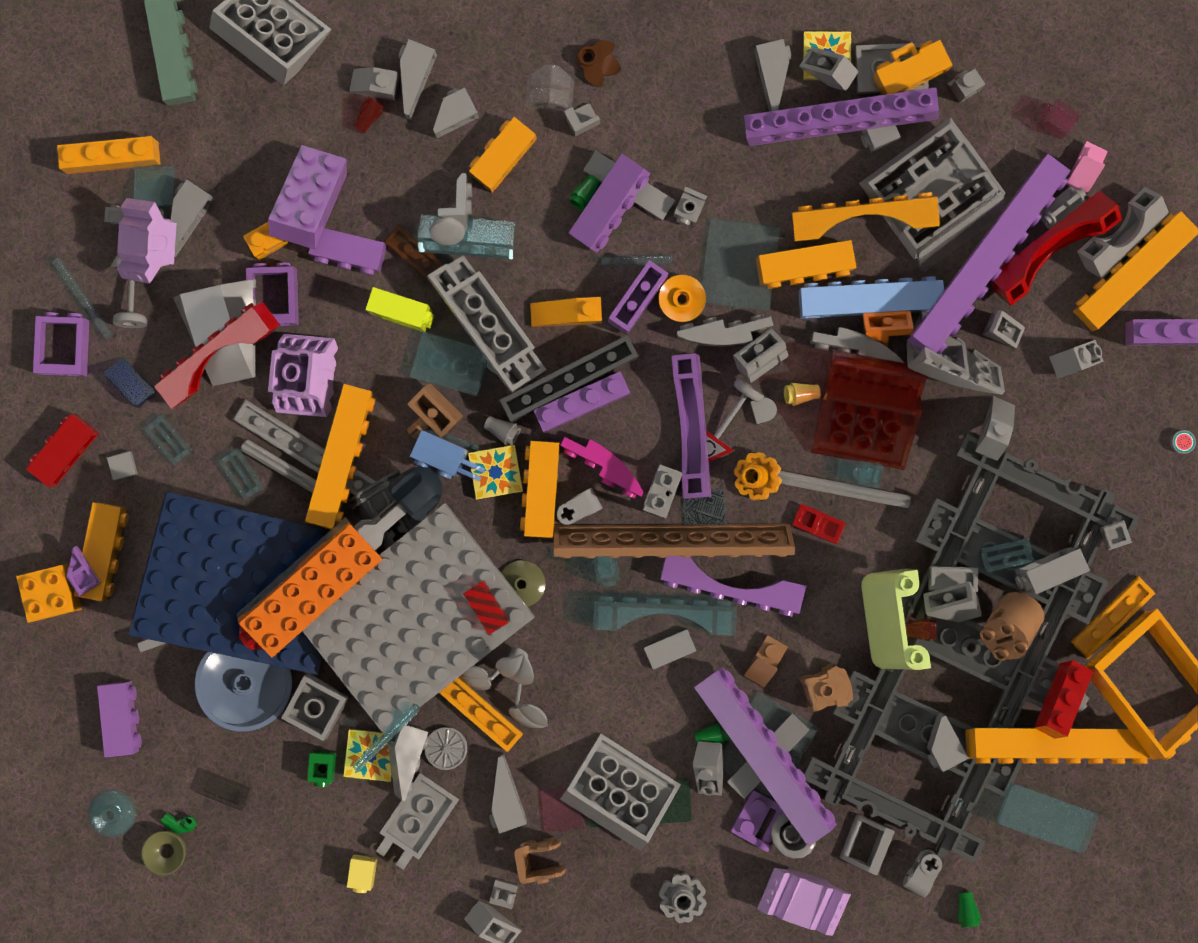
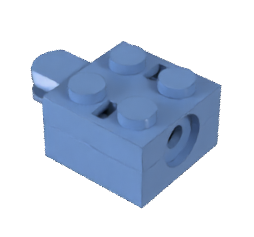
M421 430L410 457L415 458L414 464L426 468L433 466L437 468V474L451 479L452 475L458 477L459 473L477 481L481 480L482 477L462 469L463 464L483 473L485 471V468L466 460L469 453L468 450Z

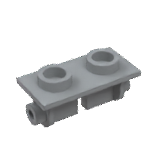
M1070 186L1057 196L1047 209L1043 208L1039 213L1042 216L1041 221L1048 229L1056 225L1086 201L1084 199V196H1086L1085 191L1082 188L1077 190Z

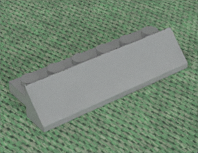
M464 255L450 264L446 263L427 276L511 393L523 388L546 371V368L533 352L535 347L481 272L478 271L476 273Z

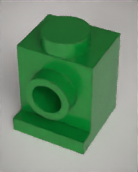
M317 750L310 752L307 782H314L316 787H328V784L334 781L337 752ZM320 764L327 766L326 772L319 770Z

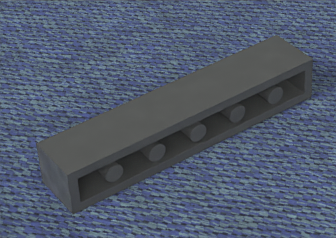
M628 335L500 399V402L510 421L514 422L534 412L535 409L560 399L638 359V354Z

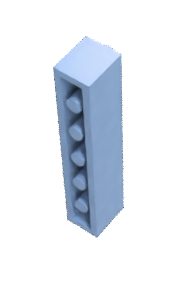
M931 276L923 277L922 281L913 282L912 278L898 279L897 283H889V279L875 280V284H866L864 280L852 281L851 285L843 286L842 282H830L825 287H818V283L804 284V288L799 290L800 319L860 316L863 313L910 310L911 313L928 312L944 291L943 280H936V277Z

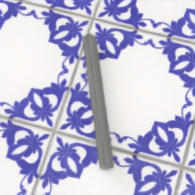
M780 471L778 474L782 479L781 484L903 508H909L911 497L908 495Z

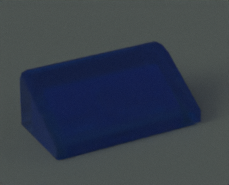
M124 358L103 373L137 408H140L156 393Z

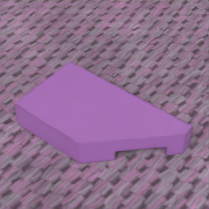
M75 546L71 551L72 556L66 577L77 594L82 596L101 584V581L79 547Z

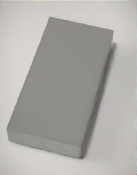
M929 566V591L970 581L975 592H978V568Z
M687 629L644 647L653 670L696 652Z

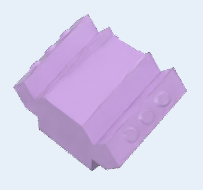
M126 198L120 207L124 217L119 223L117 253L122 261L117 267V271L123 279L150 284L160 267L174 264L177 223L163 218L156 203L153 201Z
M283 334L278 341L277 350H272L268 392H273L272 403L277 413L327 417L332 410L330 399L334 394L333 379L336 367L334 355L338 350L335 338Z
M791 867L788 870L774 868L757 909L767 915H774L784 921L833 936L851 894L833 886L828 880Z

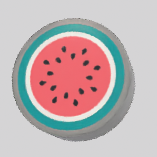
M1177 431L1170 438V446L1178 454H1187L1195 448L1196 439L1190 431Z

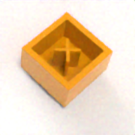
M70 564L16 576L27 623L82 610L80 599L74 596L75 589L66 577Z

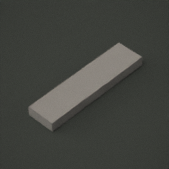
M595 151L583 172L595 176L602 183L615 162ZM647 183L635 196L634 204L663 221L675 200Z
M792 713L777 728L774 734L781 748L789 752L810 729ZM747 761L727 781L744 799L761 782Z

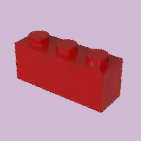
M71 414L70 416H65L59 423L60 428L55 434L49 435L44 441V448L40 452H36L29 459L30 464L26 469L47 487H55L99 434L95 428L79 415Z
M1074 660L1060 663L1034 728L1054 739L1068 737L1094 671Z

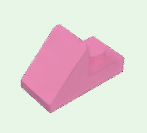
M1086 141L1077 157L1066 185L1077 190L1082 188L1087 194L1105 166L1103 161L1108 151Z

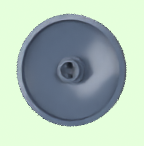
M207 652L198 665L194 689L201 710L213 723L227 730L245 732L262 728L281 714L290 698L292 676L288 668Z

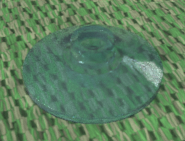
M118 790L104 791L92 801L89 808V820L94 830L100 835L109 838L119 837L127 833L134 825L136 807L127 794ZM108 811L113 812V819L107 817Z

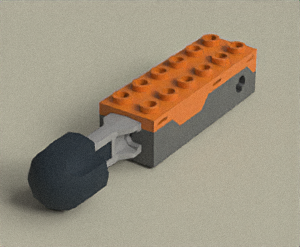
M422 466L412 467L389 484L388 491L395 500L374 519L361 520L355 526L346 517L236 614L241 642L250 650H265L271 658L274 657L383 560L376 549L382 545L383 535L406 513L415 521H420L436 507L443 492L439 476L430 468Z

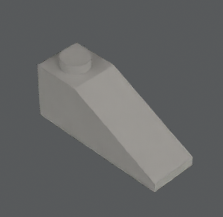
M408 39L406 45H402L398 58H400L404 114L407 119L411 120L437 54L435 49Z
M784 39L756 45L754 50L769 112L778 111L789 60L791 59L789 45L785 46Z
M187 179L176 188V196L173 199L171 221L177 223L174 257L177 256L215 200L211 195Z
M995 396L992 397L975 452L996 461L1000 458L1008 447L1013 432L1015 405Z
M504 753L498 757L492 814L489 815L492 827L494 829L498 828L499 834L527 824V818Z

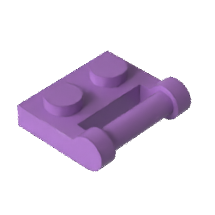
M753 789L730 831L768 852L772 846L770 844L772 841V825L777 817L784 812L776 801ZM770 808L776 810V813L764 836L760 839L756 837V834Z

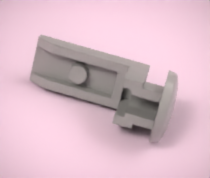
M462 173L457 179L456 208H439L438 220L434 221L429 227L430 237L438 244L446 246L455 245L464 238L465 231H467L468 214H472V201L468 200V197H472V183H467L466 173Z

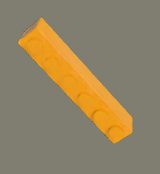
M1182 211L1174 215L1169 213L1160 222L1162 226L1157 231L1153 229L1144 238L1146 242L1140 247L1136 245L1127 254L1129 258L1123 264L1119 262L1110 270L1112 274L1106 280L1102 278L1093 285L1094 291L1089 296L1084 294L1075 303L1078 307L1073 312L1091 331L1098 330L1198 235V228Z
M346 384L343 385L305 519L307 524L331 530L343 519L344 512L340 511L342 504L347 503L350 489H347L349 480L353 481L357 467L353 466L355 457L359 458L362 452L363 444L360 443L362 434L366 435L369 421H366L367 414L373 411L376 399L372 398V391Z

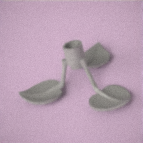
M519 648L511 649L508 657L497 661V670L492 675H488L483 668L472 666L459 676L462 681L476 690L489 689L491 687L490 681L499 673L510 680H514L517 682L516 706H512L509 709L511 717L517 723L529 728L548 727L547 716L541 709L530 704L522 705L520 703L522 685H529L534 680L533 669L528 660V654L524 650Z

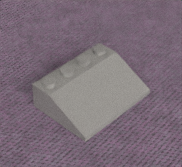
M224 0L212 11L210 29L283 86L300 71L331 31V28L295 0Z
M600 734L560 800L641 851L651 839L681 784L603 734Z

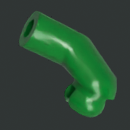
M167 812L160 821L176 834L191 832L196 827V820L192 816L176 819Z

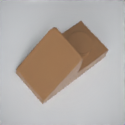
M766 635L743 676L765 687L777 672L778 668L776 667L788 647Z

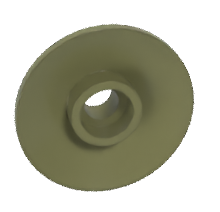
M518 560L507 565L501 572L527 607L535 604L542 597L546 582L543 572L536 564L530 561ZM519 580H524L526 582V587L520 589L517 586V582Z

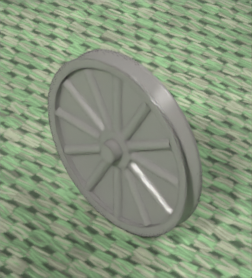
M441 727L434 730L428 736V743L424 749L426 758L431 765L438 769L450 770L456 768L463 762L467 754L465 737L460 731L452 727Z

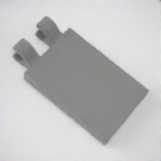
M420 772L413 782L411 793L407 795L405 801L401 800L380 831V834L385 838L376 852L384 857L392 843H395L405 850L396 863L398 867L404 870L412 856L418 860L420 859L459 801V798Z

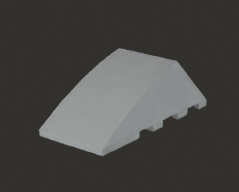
M256 279L212 286L179 294L173 298L195 347L201 343L206 345L209 342L207 338L217 330L222 332L226 328L224 324L231 318L236 316L238 319L242 315L240 311L250 303H253L254 306L256 305V299H253V288H256ZM239 343L227 345L219 349L210 358L205 367L212 386L254 378L255 345Z
M920 313L914 325V330L925 317L924 313ZM948 336L945 340L948 345L940 355L927 347H924L920 352L910 343H906L908 368L916 372L967 389L1000 395L1005 392L1001 367L977 350H974L972 353L966 349L965 342L958 337L955 340Z

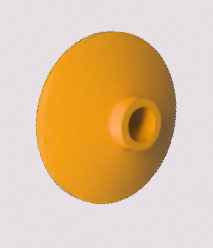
M688 275L671 277L663 284L659 292L661 310L668 318L677 322H688L695 319L703 311L706 303V294L703 286L697 279ZM678 296H685L686 302L684 304L679 303L677 300Z

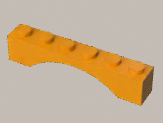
M932 192L917 193L918 198L908 199V195L893 196V201H884L883 197L869 199V203L860 204V200L845 201V206L836 207V203L821 204L822 208L812 209V205L799 206L798 211L792 213L795 241L819 239L837 223L851 217L868 214L890 216L907 223L915 229L940 226L938 196H932Z

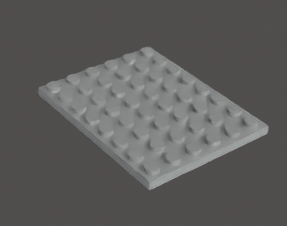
M446 503L382 552L380 556L383 560L303 630V633L384 735L535 618V615ZM484 581L487 588L479 587L476 585ZM473 590L490 594L496 602L464 595L463 593ZM468 601L501 608L504 615L471 608ZM476 615L503 620L509 623L502 627L481 622ZM485 628L493 629L496 631L488 635Z

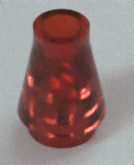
M368 96L366 101L363 100L353 126L366 133L368 128L383 114L384 106Z
M926 618L905 622L907 637L929 642L930 639H936V620Z

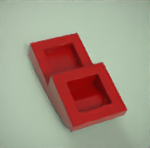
M801 504L792 526L838 545L846 522Z

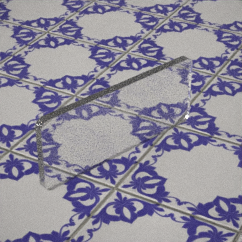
M998 190L919 247L916 251L919 269L922 272L926 271L995 221L1005 209L1004 194Z

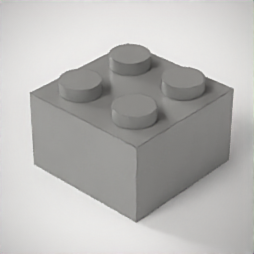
M308 673L301 680L281 719L324 741L330 735L350 695Z

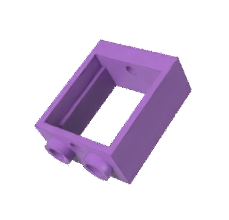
M256 263L253 264V268H246V280L255 279L256 275L288 274L289 314L272 315L280 326L299 325L297 269L291 266V263H276V267H267V264ZM253 288V299H255V288Z
M44 312V316H35L33 373L39 375L87 376L89 320L82 318V314L67 313V317H59V313ZM46 324L77 325L75 365L44 364Z

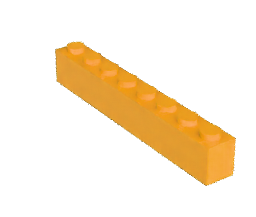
M973 728L965 730L966 754L969 759H976V764L991 763L990 759H998L999 764H1013V759H1021V764H1036V759H1043L1044 764H1059L1058 759H1066V764H1081V760H1088V764H1103V760H1110L1111 764H1125V760H1132L1133 764H1147V759H1151L1129 729H1071L1068 737L1057 739L1037 729ZM1149 729L1150 732H1151V733L1153 734V736L1155 737V731H1154V729Z

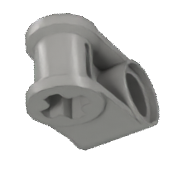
M590 488L573 497L574 499L562 504L558 508L556 516L560 523L569 525L583 517L590 516L603 509L593 489ZM563 508L573 510L572 520L562 519Z
M924 849L918 854L914 864L907 872L908 877L905 876L902 883L903 887L923 898L929 894L942 868V861L934 853V850ZM933 859V861H934V864H933V865H932V864L926 865V863H925L926 860L931 861V860Z

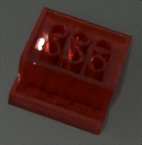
M833 350L821 396L811 453L904 470L922 415L921 395L927 376L908 368L907 363Z

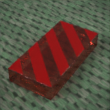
M485 580L463 593L488 635L510 622Z

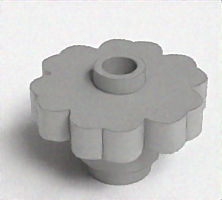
M675 873L672 876V881L665 880L662 883V887L659 890V896L662 899L660 901V908L666 917L671 918L675 916V920L678 923L691 922L693 915H701L707 904L703 897L706 892L705 887L698 878L690 879L688 873ZM680 896H687L684 901L678 899Z

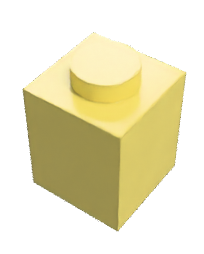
M353 855L350 861L347 888H353L352 891L356 893H367V890L371 891L374 885L377 858Z

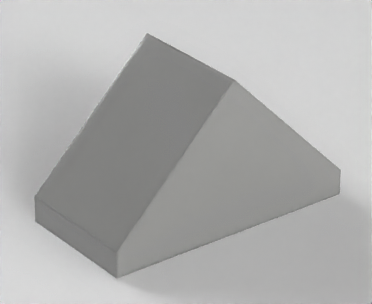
M997 310L991 313L982 335L1017 349L1025 327L1002 310Z

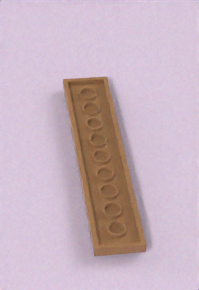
M790 524L554 525V557L594 558L596 556H608L610 558H618L620 556H632L634 558L644 556H656L659 558L680 556L688 558L691 556L714 557L724 555L729 557H738L740 555H751L754 557L776 555L778 557H785L795 554Z

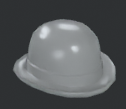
M785 813L778 816L772 825V841L777 850L783 855L793 859L803 858L814 849L816 842L808 846Z

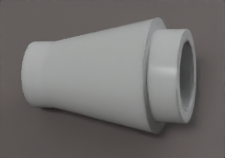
M491 416L487 418L484 424V429L492 433L505 445H513L521 431L516 423L496 419Z

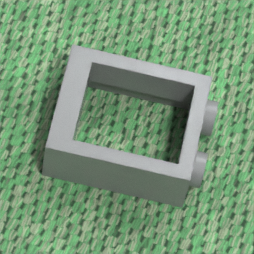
M659 465L642 511L666 518L682 472Z
M1067 547L1015 570L1017 575L1015 582L1018 588L1025 593L1038 594L1089 572L1090 569L1080 548Z

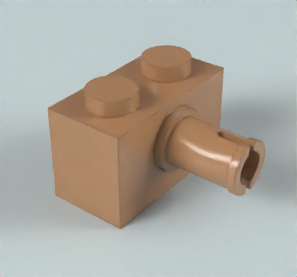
M429 383L407 404L420 416L407 428V431L411 434L418 429L412 436L418 439L421 430L426 431L431 427L442 438L461 420L463 415Z

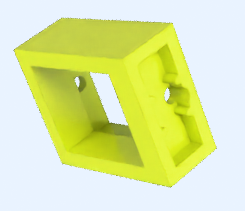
M375 287L372 288L366 311L369 314L424 333L427 328H431L434 315L432 314V309L427 304Z

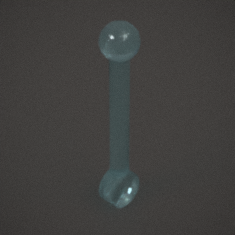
M433 430V434L438 437L439 435ZM448 433L443 436L477 451L480 447Z

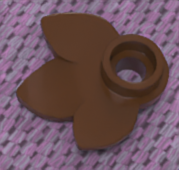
M600 40L593 46H583L577 51V64L584 69L585 79L593 86L602 87L604 76H612L621 71L620 64L611 55L615 44L610 41ZM589 54L592 56V60L586 62L583 57Z

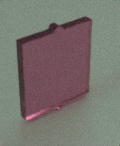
M559 785L558 788L541 789L544 831L562 830L565 832L566 829L583 828L582 813L560 800L567 787Z

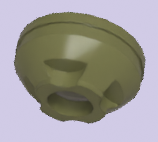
M171 831L154 833L148 837L142 847V860L145 866L151 872L158 875L174 873L182 866L186 858L184 841L179 835ZM163 844L172 845L174 853L171 857H164L161 854L160 849Z

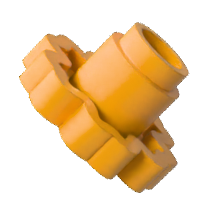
M762 452L749 453L746 460H739L737 467L734 469V475L738 477L735 481V486L741 495H749L751 500H766L769 497V493H776L782 483V479L778 476L781 467L777 464L775 458H767Z

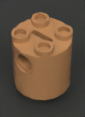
M1019 592L1007 593L1001 597L980 632V638L997 660L1019 659L1025 655L1044 622V611L1041 605L1027 594Z

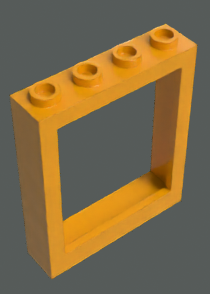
M1156 608L1142 613L1088 662L1085 667L1094 671L1091 681L1152 760H1168L1176 754L1175 749L1187 743L1191 739L1190 735L1198 730V704L1166 735L1157 741L1104 672L1114 660L1148 630L1198 695V661Z

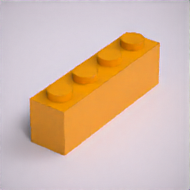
M152 136L57 145L59 169L66 174L161 165L159 142Z
M852 240L764 254L755 258L760 286L767 285V289L781 287V283L789 281L790 285L802 284L804 279L813 278V281H821L827 279V275L836 274V278L850 275V271L856 269Z
M531 441L530 446H526L525 460H529V470L524 469L523 484H528L527 493L522 495V507H526V516L521 517L520 531H524V536L553 538L560 443Z
M99 502L92 503L82 553L98 576L101 584L82 596H79L74 591V596L101 602L108 601V597L112 596L114 591V583H111L113 574L117 573L119 567V560H116L118 550L122 549L124 537L121 536L122 529L126 527L129 518L128 513H126L127 508Z

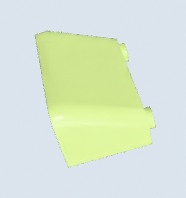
M906 568L867 574L862 580L861 588L872 662L881 669L922 670L931 668L929 653L924 647L920 645L908 646L901 597L911 596L919 588L918 570Z

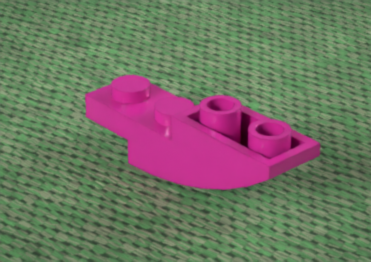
M564 437L560 445L565 448L563 453L573 458L579 455L586 459L585 464L597 469L598 465L603 467L599 474L603 478L602 483L612 488L616 484L624 488L622 493L634 499L636 495L642 496L643 491L638 481L613 453L591 439L587 446L584 447Z

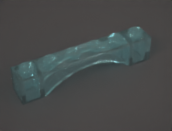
M599 596V600H594L593 630L617 631L625 624L640 617L652 614H670L690 619L704 627L712 635L736 636L737 607L731 606V601H717V605H708L707 600H694V604H684L683 599H670V603H660V598H646V602H637L636 597H623L622 601H613L612 596Z

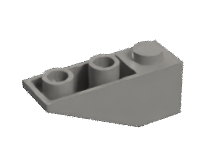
M400 722L391 731L388 740V751L394 795L405 801L407 795L412 791V779L414 773L420 767L421 761L419 758L422 750L427 746L428 732L422 728Z

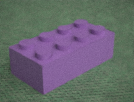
M301 145L269 216V236L316 249L345 181L347 159Z

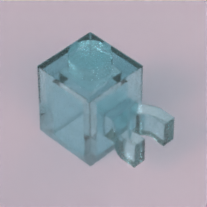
M596 556L593 558L597 584L602 583V587L615 586L616 581L621 580L617 558H610L608 556Z

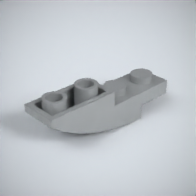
M764 314L751 317V322L742 324L741 320L728 324L729 328H725L723 319L717 321L716 317L703 320V325L694 327V324L690 323L680 326V331L676 332V336L680 340L702 346H739L753 341L751 333L772 328L774 325L772 318H765Z
M838 327L835 336L817 332L811 334L810 344H815V349L829 351V347L838 349V353L852 355V351L856 352L854 361L860 362V367L873 369L874 365L882 366L883 371L897 373V369L901 370L904 368L905 363L894 352L880 342L859 332Z

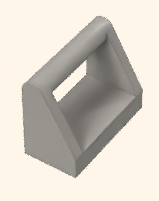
M857 813L839 858L869 873L878 875L895 831L890 826ZM863 822L880 830L867 863L850 857Z

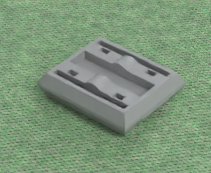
M951 117L859 183L870 199L883 197L884 201H893V196L908 195V199L918 198L917 193L932 192V196H938L940 219L948 214L952 220L918 244L914 238L929 227L920 231L922 228L915 229L901 220L882 215L913 259L919 257L1006 194ZM944 135H947L950 139L918 162L914 158V156L931 146ZM944 148L946 153L939 158V156L942 154L940 149ZM907 161H910L912 166L905 173L878 191L875 185L891 175ZM895 182L898 188L891 192L894 189L891 185ZM971 187L975 191L972 195H970L971 192L969 190ZM983 188L987 190L988 193L973 203L958 216L953 212L955 208Z

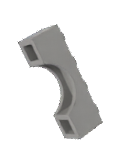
M1144 187L1128 203L1126 218L1114 234L1106 238L1093 236L1077 251L1084 267L1101 279L1169 215L1162 195Z

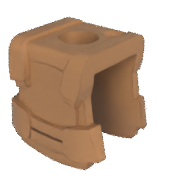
M833 663L821 668V671L814 675L799 677L807 700L808 710L812 712L832 705L837 707L848 706V703L853 700L851 682L845 669L839 668L837 665L834 666Z
M552 837L539 842L531 839L523 842L515 850L514 856L518 877L522 884L531 882L543 884L548 882L549 879L565 874V865L531 871L528 853L556 849L561 845V839Z

